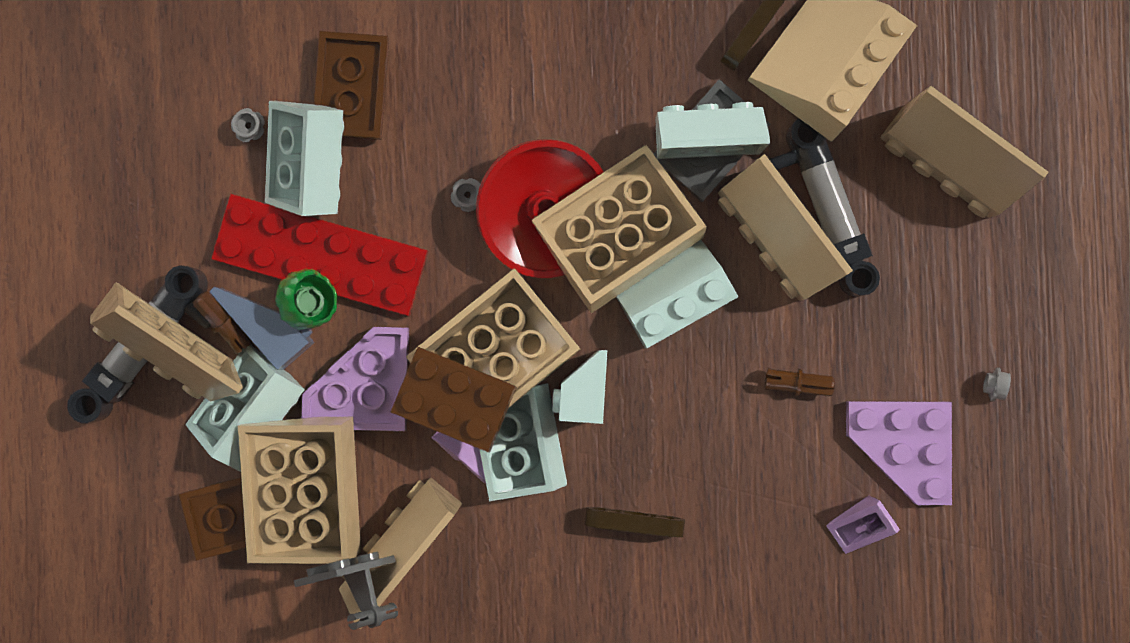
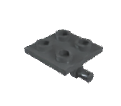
M373 552L351 559H344L306 569L308 577L294 580L295 587L344 576L361 611L350 614L347 618V622L360 619L358 622L348 624L352 630L364 626L370 628L378 627L383 621L394 619L398 616V611L386 613V611L396 609V604L389 603L380 607L377 605L369 570L370 568L396 562L394 555L380 558L378 552Z

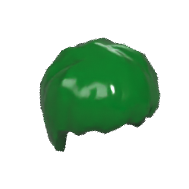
M305 268L289 273L285 279L279 282L275 302L279 308L281 320L296 330L313 329L331 320L337 310V293L327 277L322 276L314 269Z

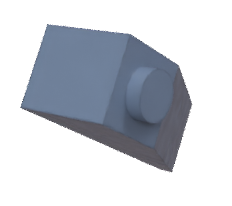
M213 287L209 291L277 370L287 368L315 343L310 337L313 333L311 329H294L281 320L280 312L223 288Z

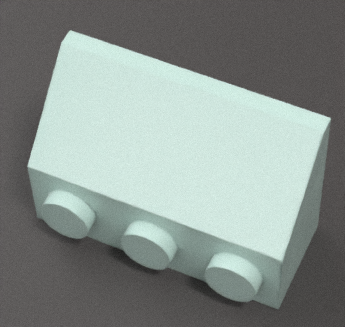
M269 101L265 185L266 204L301 216L338 214V201L340 199L339 179L340 167L342 165L341 143L344 131L343 110L322 105Z
M752 102L734 103L731 109H719L718 104H702L698 106V110L684 111V106L672 105L663 107V112H657L655 117L657 159L761 154L770 144L763 107H753Z
M700 240L616 298L644 348H649L738 298V295L721 265L703 241Z
M249 345L246 349L243 348L242 352L233 361L243 386L242 390L238 394L211 402L205 398L185 424L212 458L240 472L238 425L282 420L290 408L297 403L299 396L305 390L288 372L277 370L266 356L252 345Z
M597 350L561 382V389H554L552 412L559 413V421L603 424L607 350Z
M548 383L535 386L508 408L490 453L479 449L489 501L551 492L567 485Z

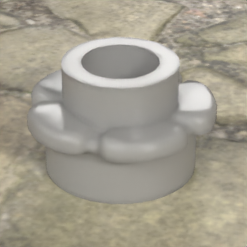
M245 108L234 115L231 121V129L236 133L237 139L249 142L251 139L257 140L263 135L265 121L259 112H253L252 109ZM248 122L251 123V127L249 129L245 127L246 123Z
M472 178L468 180L460 179L455 182L453 193H451V201L454 206L461 207V210L465 212L474 211L481 184ZM465 192H470L471 196L466 198L464 194Z
M996 368L993 374H986L983 392L988 393L990 401L1006 399L1011 382L1010 373L1001 372L1000 368Z

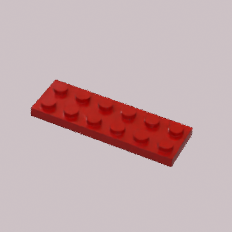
M230 194L211 259L282 280L291 272L300 271L305 268L314 269L329 279L336 289L338 296L410 316L429 251L314 217L301 216L269 204Z

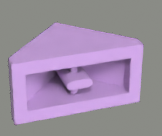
M869 495L826 525L845 554L894 535L900 530L881 501Z

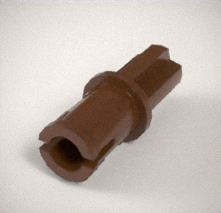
M210 292L201 293L193 301L194 307L211 324V331L213 333L218 332L235 354L242 352L241 347L246 349L252 343V340Z
M767 368L765 390L795 392V396H799L800 393L822 396L833 395L835 380L832 376L802 373V369H798L797 372Z

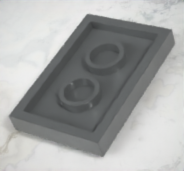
M719 79L692 110H698V106L702 104H718L719 109H731L732 104L745 101ZM766 120L767 127H769L770 123ZM656 150L655 153H654V156H655L656 158H657V150ZM743 155L657 160L667 173L700 202H703Z

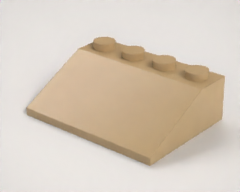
M807 0L749 77L748 81L832 142L848 125L917 25L890 5L877 0Z
M932 86L906 103L880 137L886 142L885 147L891 153L898 157L904 155L914 163L912 166L918 173L925 177H934L942 183L940 187L944 192L952 197L957 198L960 196L969 203V210L982 218L1000 215L1048 174L1047 170Z
M644 145L532 220L533 225L563 273L591 313L703 239L707 227L647 145Z
M765 154L718 192L721 197L718 203L729 217L734 215L742 225L738 228L740 233L749 244L755 242L762 251L759 255L761 261L771 272L774 269L783 279L780 285L791 299L796 297L799 301L805 300L853 271Z
M515 268L418 346L515 385L517 388L509 408L581 350ZM414 349L411 353H409L406 356L410 363L413 359L416 349Z
M117 282L90 315V324L94 326L92 330L99 337L109 342L115 339L124 345L123 351L137 361H141L143 358L155 365L153 370L166 380H171L172 377L184 384L182 389L196 399H200L203 396L211 402L238 394L243 388L231 358Z
M353 416L311 417L238 425L247 563L329 564L355 558L361 552Z
M432 478L425 484L421 480L416 483L407 494L411 501L406 508L402 510L397 507L385 521V524L389 526L382 537L375 534L363 548L367 554L378 552L380 558L392 555L395 557L396 562L369 569L379 607L462 505L457 498ZM345 580L339 590L349 613L361 612Z

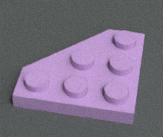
M373 327L352 349L347 351L315 384H312L302 394V418L353 416L354 430L406 431L407 419L390 411L408 371V359L406 356L409 351V328Z
M846 401V436L914 504L952 505V402Z

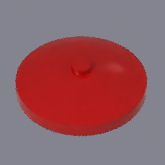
M530 140L504 152L486 172L477 195V224L488 249L500 262L512 270L515 268L520 274L535 278H553L565 275L536 230L532 220L604 173L603 169L584 150L559 140Z

